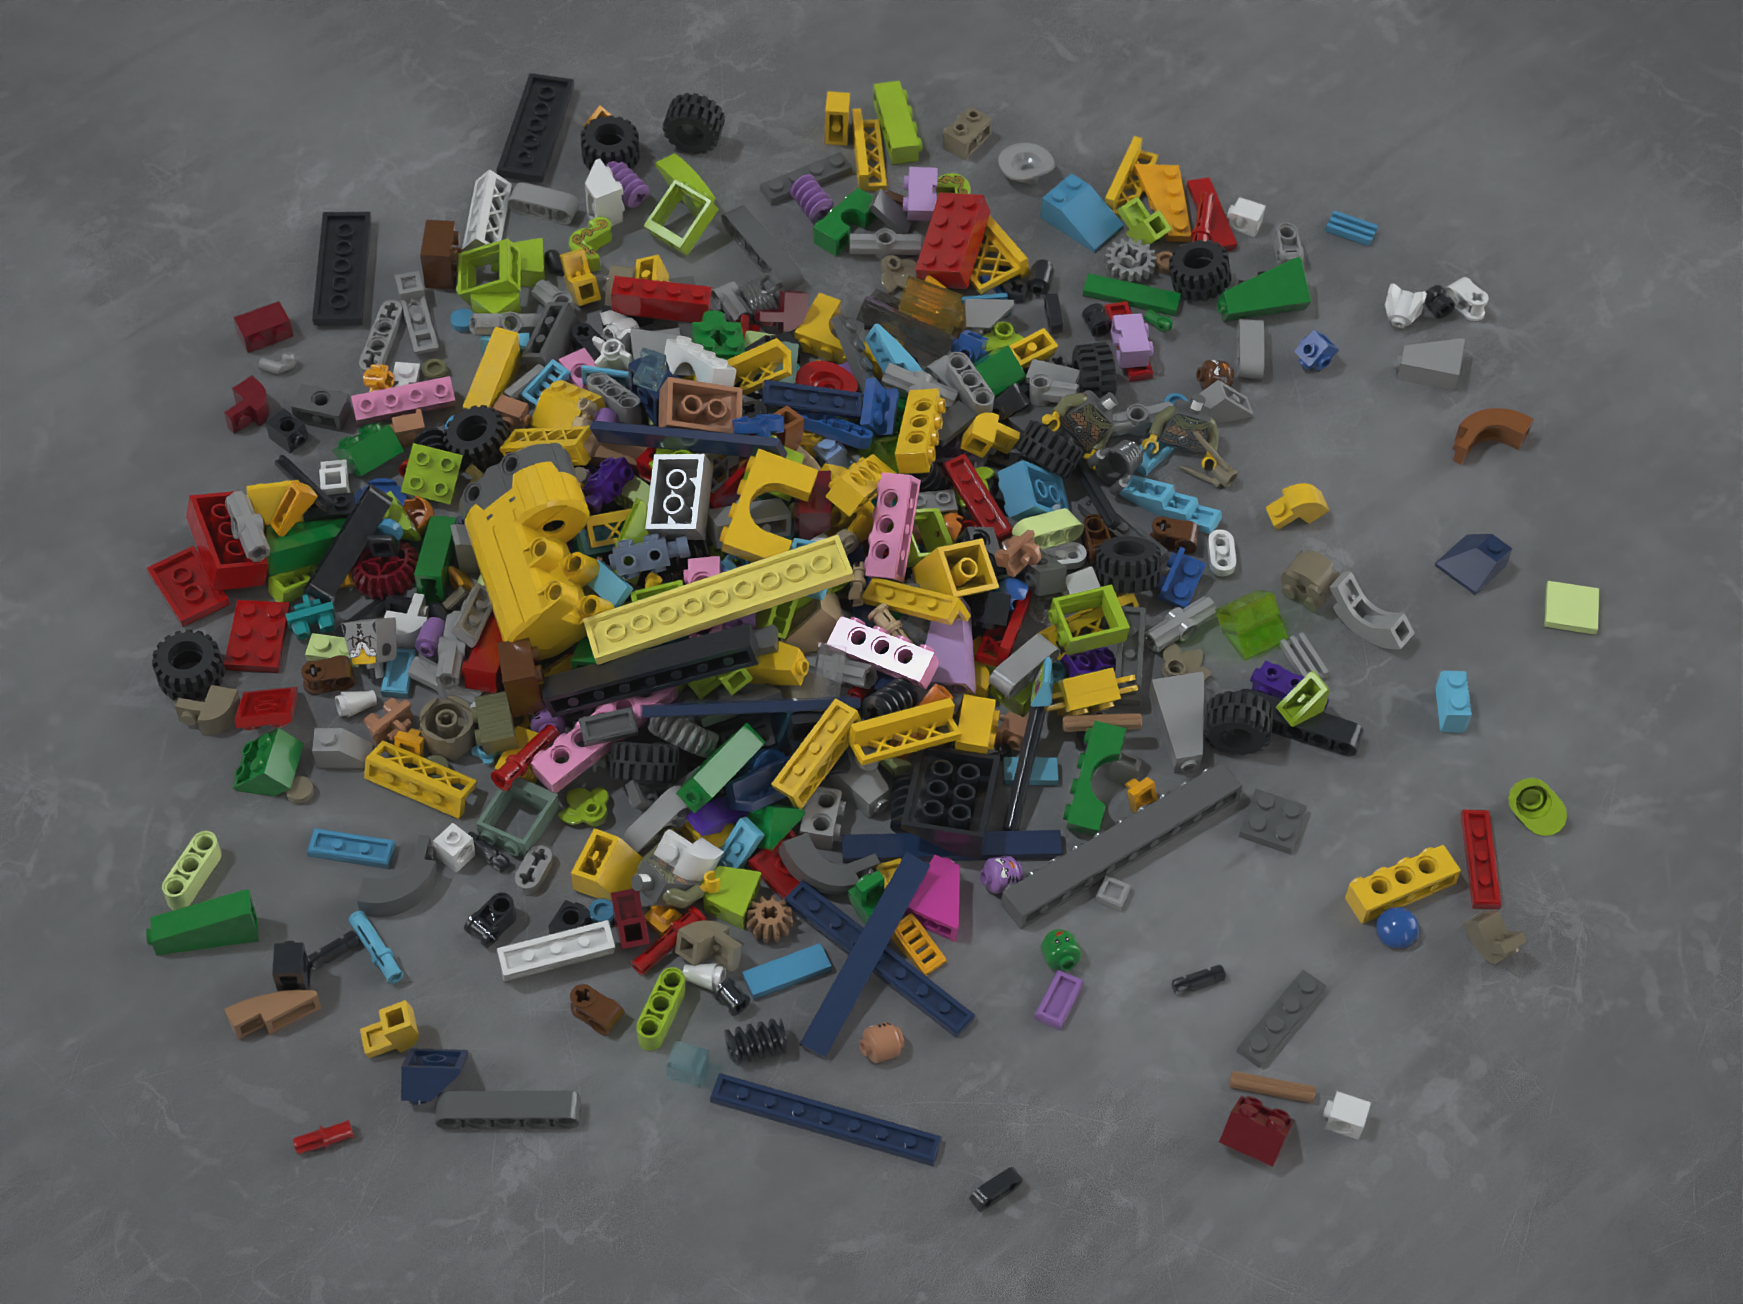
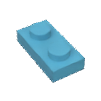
M747 817L739 819L723 844L721 850L724 853L718 863L719 866L743 869L763 839L764 834Z

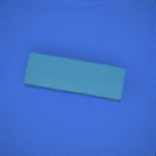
M314 828L307 854L308 857L389 869L396 843L395 840Z
M821 943L743 971L742 977L754 1000L829 972L832 966Z

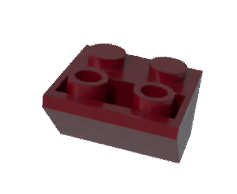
M818 471L808 502L795 498L794 533H800V539L811 540L831 529V501L825 497L831 490L828 487L831 482V471Z
M1241 1096L1230 1113L1219 1143L1273 1167L1295 1120L1290 1118V1115L1281 1109L1274 1108L1272 1110L1263 1106V1103L1255 1097Z

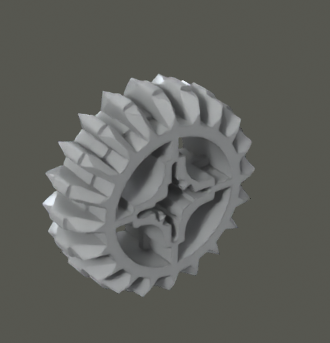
M685 716L651 717L647 725L648 730L654 735L703 758H708L715 751L720 738L716 732L707 727L699 726Z

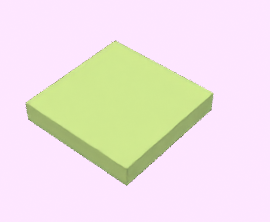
M1548 581L1545 595L1544 627L1596 635L1598 631L1599 588Z

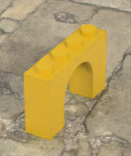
M818 293L807 312L805 320L795 330L794 339L799 340L802 352L840 365L848 361L839 339L831 333L834 328L831 319L838 314L841 316V300ZM885 316L880 326L903 346L907 337V324ZM864 341V352L873 365L872 372L874 377L882 380L884 373L867 342Z
M758 449L756 457L750 456L746 471L750 473L747 480L742 479L737 491V494L741 495L738 504L733 502L728 515L732 519L729 527H723L719 541L723 542V552L751 562L789 551L792 540L764 531L755 524L749 510L754 499L766 492H781L808 502L818 474L817 469Z

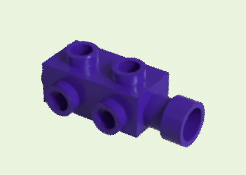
M625 456L613 459V457L605 459L600 463V468L597 472L588 478V483L583 487L582 492L585 495L590 516L598 515L602 509V504L611 503L616 496L622 493V488L625 484L633 480L634 472Z
M1265 660L1260 669L1256 668L1250 682L1253 683L1252 690L1284 699L1301 682L1304 676L1296 675L1278 664ZM1329 698L1327 699V703L1323 712H1325L1328 706Z

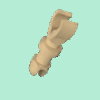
M863 561L860 562V566L857 562L853 565L855 580L850 581L851 589L849 591V600L853 599V607L864 604V601L861 599L864 594L863 589L866 586L864 578L866 571Z

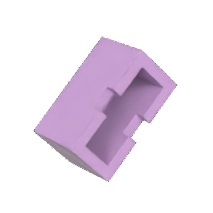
M909 167L908 176L904 175L903 190H908V197H903V211H907V220L931 221L937 201V168Z
M1142 313L1113 316L1111 336L1114 346H1119L1120 349L1116 350L1119 368L1148 366L1149 357L1153 356V343L1148 341L1149 328L1148 324L1143 321Z

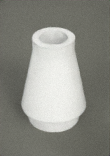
M373 690L341 692V695L335 696V704L339 716L349 718L363 710L376 706L377 699Z
M719 963L699 964L696 966L686 964L683 968L686 982L696 984L711 991H714L726 979V968L720 966Z

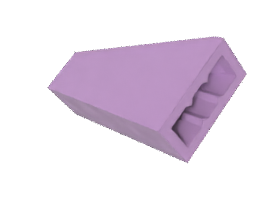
M958 597L971 615L970 606L963 597ZM971 616L968 622L954 619L952 625L931 621L925 645L935 650L934 654L939 659L940 664L929 685L934 686L936 683L948 690L975 695L976 680Z

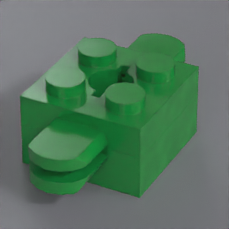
M717 310L705 312L702 322H692L691 342L704 346L703 349L706 351L714 352L717 358L728 360L745 352L741 322H726L724 314Z

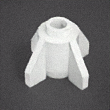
M1390 284L1385 307L1391 324L1397 328L1411 325L1421 315L1422 304L1425 302L1427 293L1424 291L1412 293L1401 290L1395 284Z
M611 310L600 313L603 324H608L603 329L602 335L606 340H618L617 337L625 329L631 332V328L639 329V325L631 317Z
M625 329L617 337L618 340L610 339L604 342V340L596 336L592 338L594 346L601 353L594 362L595 367L628 371V364L634 361L629 353L631 336L628 330Z

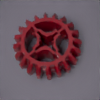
M400 541L401 548L398 557H373L370 549L363 550L351 570V577L358 592L363 593L364 597L370 596L372 600L380 597L383 601L388 594L403 595V591L412 590V585L416 584L414 574L419 559L415 548L410 547L409 543L402 544Z

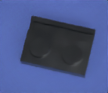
M770 713L740 714L731 719L716 723L720 732L721 745L743 725L748 723L765 741V744L760 749L778 746Z

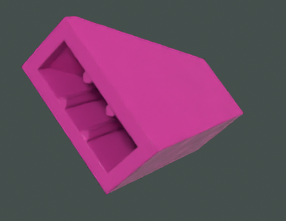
M934 855L929 864L931 865L905 911V917L912 913L924 929L955 942L958 937L960 865L955 864L949 858H941Z

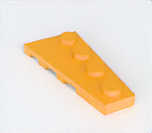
M1134 164L1132 171L1135 176H1138L1140 180L1139 185L1148 196L1150 208L1154 209L1155 212L1160 210L1172 230L1164 235L1166 241L1190 242L1191 229L1179 165Z

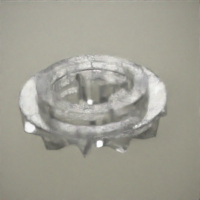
M1053 593L1042 596L1033 594L1028 608L1031 618L1041 625L1052 626L1048 618V610L1050 608L1044 610V605H1050L1053 598L1061 597L1062 594Z

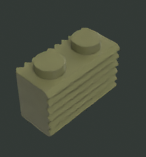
M506 692L475 697L476 707H472L471 712L474 724H479V730H475L477 746H483L484 752L487 755L516 749L517 741L513 717Z

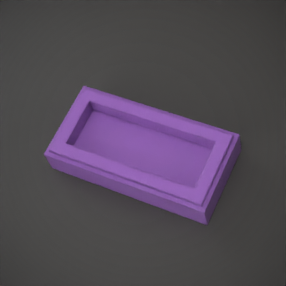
M1058 970L1035 1013L1034 1019L1061 1030L1084 981Z

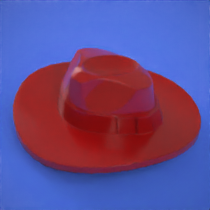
M828 361L806 363L796 373V384L857 392L858 382L850 372Z

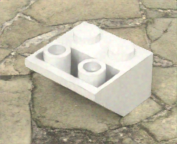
M597 159L585 182L587 216L590 220L595 217L608 218L611 221V226L623 222V211H625L622 202L623 187L619 181H615L611 169L608 166L605 167L601 159Z

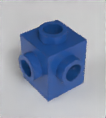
M965 330L960 334L959 339L956 338L954 340L951 352L964 353L972 363H975L987 355L988 351H985L989 339L970 330Z
M1313 330L1300 341L1295 353L1300 357L1298 361L1306 369L1310 370V368L1321 371L1331 363L1332 357L1339 349L1325 334Z

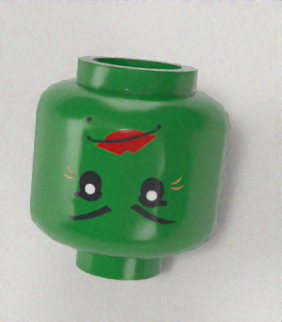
M1052 930L1046 934L1041 943L1042 954L1047 965L1052 970L1070 971L1080 961L1081 949L1070 931Z

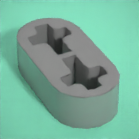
M544 845L532 847L517 870L515 884L516 889L522 895H533L536 893L550 871L553 860L551 850ZM541 855L544 856L545 860L541 859L536 866L535 858L539 859ZM532 874L533 882H528L526 885L523 884V880L527 881Z

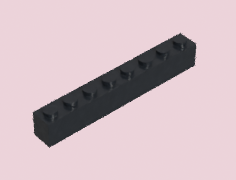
M750 623L622 656L599 665L592 664L546 676L543 679V701L552 718L755 666L759 664L758 641Z

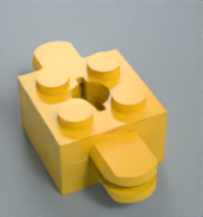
M1109 668L1062 679L1053 684L1052 700H1054L1055 704L1045 706L1046 713L1057 710L1058 716L1064 714L1072 716L1089 713V708L1094 713L1114 707L1113 702L1121 699L1120 695L1138 691L1137 685L1118 689L1119 684L1136 680L1135 675L1116 679L1114 669Z

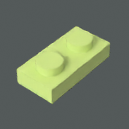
M312 633L305 653L307 661L328 659L337 655L349 657L344 637ZM351 663L352 667H359V664L353 665Z

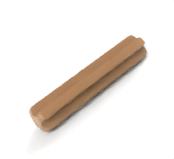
M1140 713L1064 716L1062 721L1065 732L1086 731L1088 727L1093 728L1094 720L1123 727L1126 730L1142 728V716Z
M1233 1071L1230 1076L1229 1084L1234 1089L1312 1103L1315 1099L1316 1088L1312 1085Z

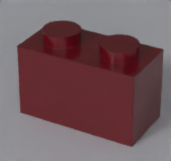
M280 301L233 317L237 334L247 353L294 337L290 319Z

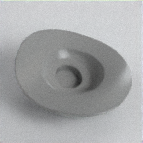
M1017 143L1008 146L1000 153L998 158L999 167L1005 176L1030 185L1036 184L1039 176L1052 171L1055 167L1052 155L1043 147L1032 143Z

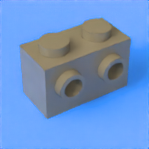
M970 106L964 113L958 115L954 123L944 129L942 134L943 149L966 160L991 136L993 118Z

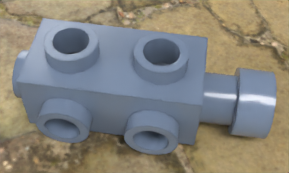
M654 533L643 536L644 541L633 543L632 539L618 541V547H613V554L609 555L611 569H617L618 576L624 575L625 579L640 576V571L650 570L653 573L665 571L666 566L670 565L669 558L680 556L681 559L691 556L686 536L678 537L676 541L666 543L665 537L659 538V534ZM653 550L660 553L659 558L651 559L649 556L650 552ZM626 556H631L634 559L631 565H626L623 562Z

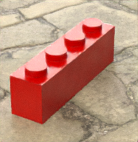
M614 276L611 291V311L622 315L691 323L702 322L704 313L711 309L712 287Z
M493 610L477 644L473 648L470 647L468 661H464L461 668V676L465 677V688L496 693L502 681L497 643L503 642Z

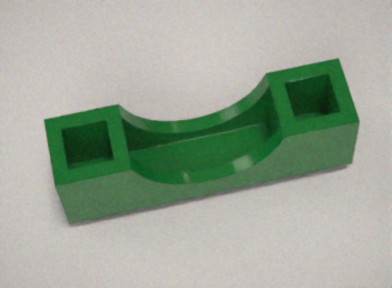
M1094 720L1093 728H1087L1084 743L1088 744L1086 753H1080L1077 768L1081 769L1079 779H1073L1070 794L1074 795L1072 805L1066 804L1063 819L1067 820V829L1092 836L1100 831L1106 805L1093 793L1091 779L1096 770L1102 765L1119 761L1126 736V728Z

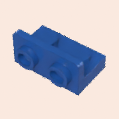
M866 378L860 425L872 431L873 437L893 436L900 392L897 388L884 389L876 378Z
M1180 547L1177 554L1172 552L1166 567L1170 568L1167 576L1162 574L1156 589L1161 590L1157 599L1184 609L1189 605L1206 563L1184 554L1185 549Z

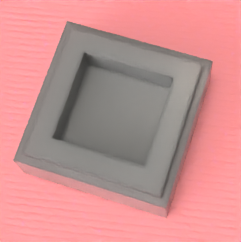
M1105 875L1095 897V902L1121 912L1131 885Z

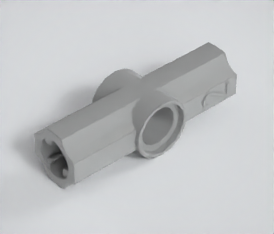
M887 228L878 230L876 234L850 233L849 254H875L877 258L882 260L888 255H920L921 235L895 234L893 230Z
M507 312L505 314L473 313L471 314L469 326L472 336L492 335L495 327L509 330L504 324V320H508L511 323L510 331L529 333L532 336L542 314H517L515 312Z
M888 363L880 383L892 389L897 388L899 392L905 394L906 398H908L909 390L939 388L941 398L945 399L946 410L953 405L958 390L934 381V378L926 372H911L892 363Z
M1168 401L1147 407L1142 404H1133L1127 408V411L1113 414L1114 427L1110 437L1127 433L1132 436L1143 435L1147 429L1151 428L1156 414L1168 406H1173L1172 402Z
M242 491L233 492L225 500V505L231 517L233 537L240 539L247 558L253 562H260L270 554V548L264 536L262 516L259 513L255 514L248 495L243 494Z
M1203 596L1184 609L1180 607L1174 608L1166 615L1164 621L1144 632L1146 646L1152 652H1159L1177 640L1181 642L1188 640L1194 635L1198 627L1217 616L1218 610L1215 607V603L1210 597L1206 598Z
M453 611L451 614H447L444 634L439 638V661L436 683L446 688H453L459 684L462 664L467 660L468 645L450 633L461 611Z
M810 652L805 656L809 662L808 672L830 680V683H835L837 686L846 687L848 684L870 689L877 682V668L873 665L856 662L851 658L835 653L832 656Z
M420 655L418 657L415 656L407 671L408 677L437 690L438 695L443 699H447V696H455L471 705L475 702V697L488 695V692L465 688V677L460 676L459 684L453 688H446L436 683L438 664Z

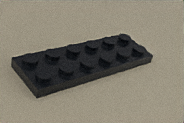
M529 73L496 169L497 175L505 178L543 183L574 89V79Z
M323 212L312 316L313 326L363 324L371 212Z

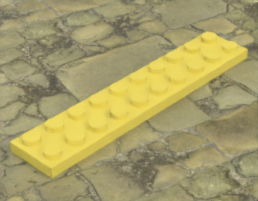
M835 535L584 618L583 622L596 664L599 665L855 580L839 535Z

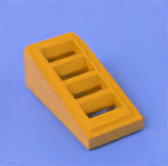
M295 480L291 481L270 521V525L279 536L284 537L314 503L318 495L309 485Z
M912 913L900 920L891 940L922 974L927 976L947 962L945 956ZM917 937L919 939L913 944H909V942L914 938ZM923 946L926 947V949L920 952L919 954L916 953V951L922 948ZM932 954L934 958L924 964L922 960Z

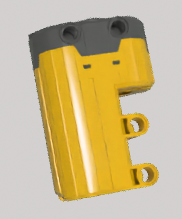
M559 443L530 445L516 452L506 454L500 463L488 468L478 481L471 482L466 486L459 502V508L503 642H515L529 637L531 646H537L540 660H544L564 652L577 641L579 642L588 636L583 619L614 609L615 607L612 602L596 595H584L582 588L598 575L600 569L599 562L595 558L580 552L571 554L566 544L584 528L590 516L569 453Z

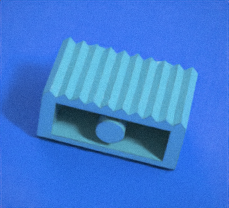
M1465 671L1440 672L1435 691L1441 732L1464 733L1467 729L1472 713L1469 686H1467L1468 678Z

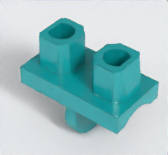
M305 594L302 595L304 603L294 605L295 612L286 614L289 630H293L297 640L311 636L308 626L313 624H319L321 633L335 630L334 619L336 617L332 602L321 604L320 599L309 601L308 595Z

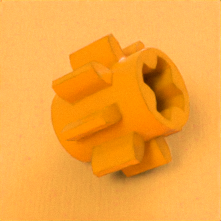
M371 364V369H367L364 373L363 382L366 387H370L369 392L392 388L394 385V374L388 371V365Z

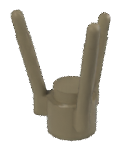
M1194 431L1193 435L1218 463L1212 470L1214 478L1183 465L1179 467L1180 470L1205 480L1216 488L1221 484L1225 488L1229 487L1237 478L1238 472L1226 463L1197 431Z

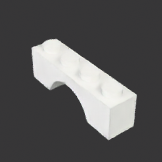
M677 336V339H667L664 358L673 375L694 376L695 374L698 382L734 386L737 369L730 366L727 360L717 358L714 352L704 350V346L691 342L692 339L689 337Z

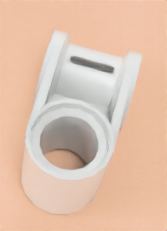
M1462 277L1444 288L1446 296L1451 297L1455 302V309L1464 315L1466 319L1480 321L1484 318V306L1488 303L1489 297L1486 292L1478 288L1469 278Z

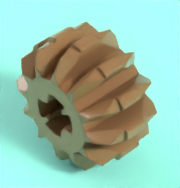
M774 895L770 900H766L762 896L760 903L752 901L751 910H747L748 931L753 932L755 940L763 937L765 944L771 938L778 943L780 936L787 937L789 929L793 927L791 907H786L784 899L776 902Z

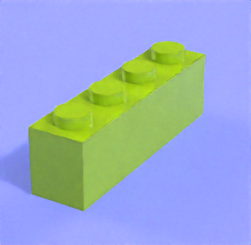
M900 81L873 84V103L891 165L918 162L919 152L922 151L921 138H917L916 121L912 122L911 105L907 106L908 96L906 89H902Z

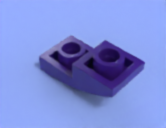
M1108 647L1088 650L1084 654L1068 656L1065 654L1060 660L1070 677L1113 668L1116 671V659Z
M727 795L706 803L696 813L691 811L687 814L686 819L691 823L696 832L700 833L701 836L722 832L725 824L738 822L740 818L747 817L749 812L730 810Z

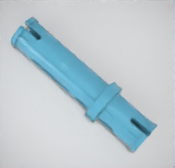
M359 910L351 914L348 922L372 956L371 961L373 965L379 967L388 984L399 982L404 977V972L394 960L393 951L390 948H386L364 911Z

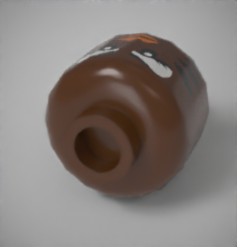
M1209 359L1197 369L1196 380L1200 382L1203 390L1217 380L1231 387L1234 382V370L1226 361Z

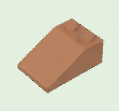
M668 377L660 388L659 427L733 434L732 420L742 417V388Z

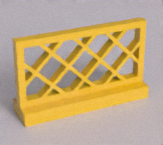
M989 216L983 235L986 242L981 244L979 249L983 252L981 257L977 256L975 263L979 264L977 269H973L970 283L980 295L1017 275H1020L1023 279L1030 274L1028 258L997 222ZM987 251L997 252L998 257H986ZM983 264L995 265L994 270H982ZM1000 265L1010 266L1011 268L1007 272L998 271ZM982 275L991 277L990 281L982 285L978 281L979 276Z

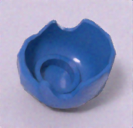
M1005 578L998 583L999 588L993 590V592L1011 595L1009 611H1014L1013 601L1025 598L1028 584L1016 578Z
M1389 908L1377 920V936L1383 944L1391 948H1408L1418 939V920L1411 911L1405 908Z

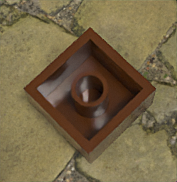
M426 220L420 253L425 288L454 289L455 280H458V253L463 252V249L458 247L461 235L460 231H456L455 221Z
M529 637L514 642L504 641L497 643L503 685L512 716L518 717L544 710L543 684H540V682H543L544 672L542 664H536V662H540L537 646H531Z

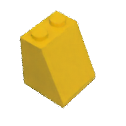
M983 538L938 547L911 568L915 582L919 584L920 588L954 597H963L999 588Z

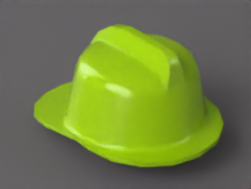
M1525 778L1515 783L1510 789L1508 795L1510 808L1533 833L1549 836L1559 832L1564 827L1567 820L1566 807L1545 782L1536 778Z

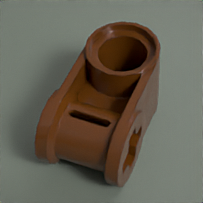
M1098 514L1087 515L1083 521L1084 531L1081 534V540L1086 549V558L1089 564H1094L1096 561L1097 546L1102 541L1111 539L1108 528Z
M1161 516L1153 520V532L1150 533V536L1158 543L1160 536H1162L1160 544L1168 551L1178 552L1180 547L1185 549L1184 554L1188 555L1197 550L1199 526L1195 522Z
M345 655L310 661L304 664L301 669V675L304 679V690L310 695L347 690L355 684L350 658Z
M587 984L577 985L570 992L572 1015L603 1036H608L625 1014V1010L619 1003L604 996Z

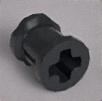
M731 978L721 982L713 992V997L716 1000H721L729 1008L728 1012L732 1016L740 1014L750 1003V997L747 994H742L734 986V981Z

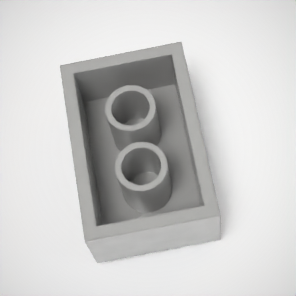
M654 454L645 527L650 534L658 533L659 538L665 537V540H676V538L686 536L687 540H705L714 467L705 454Z

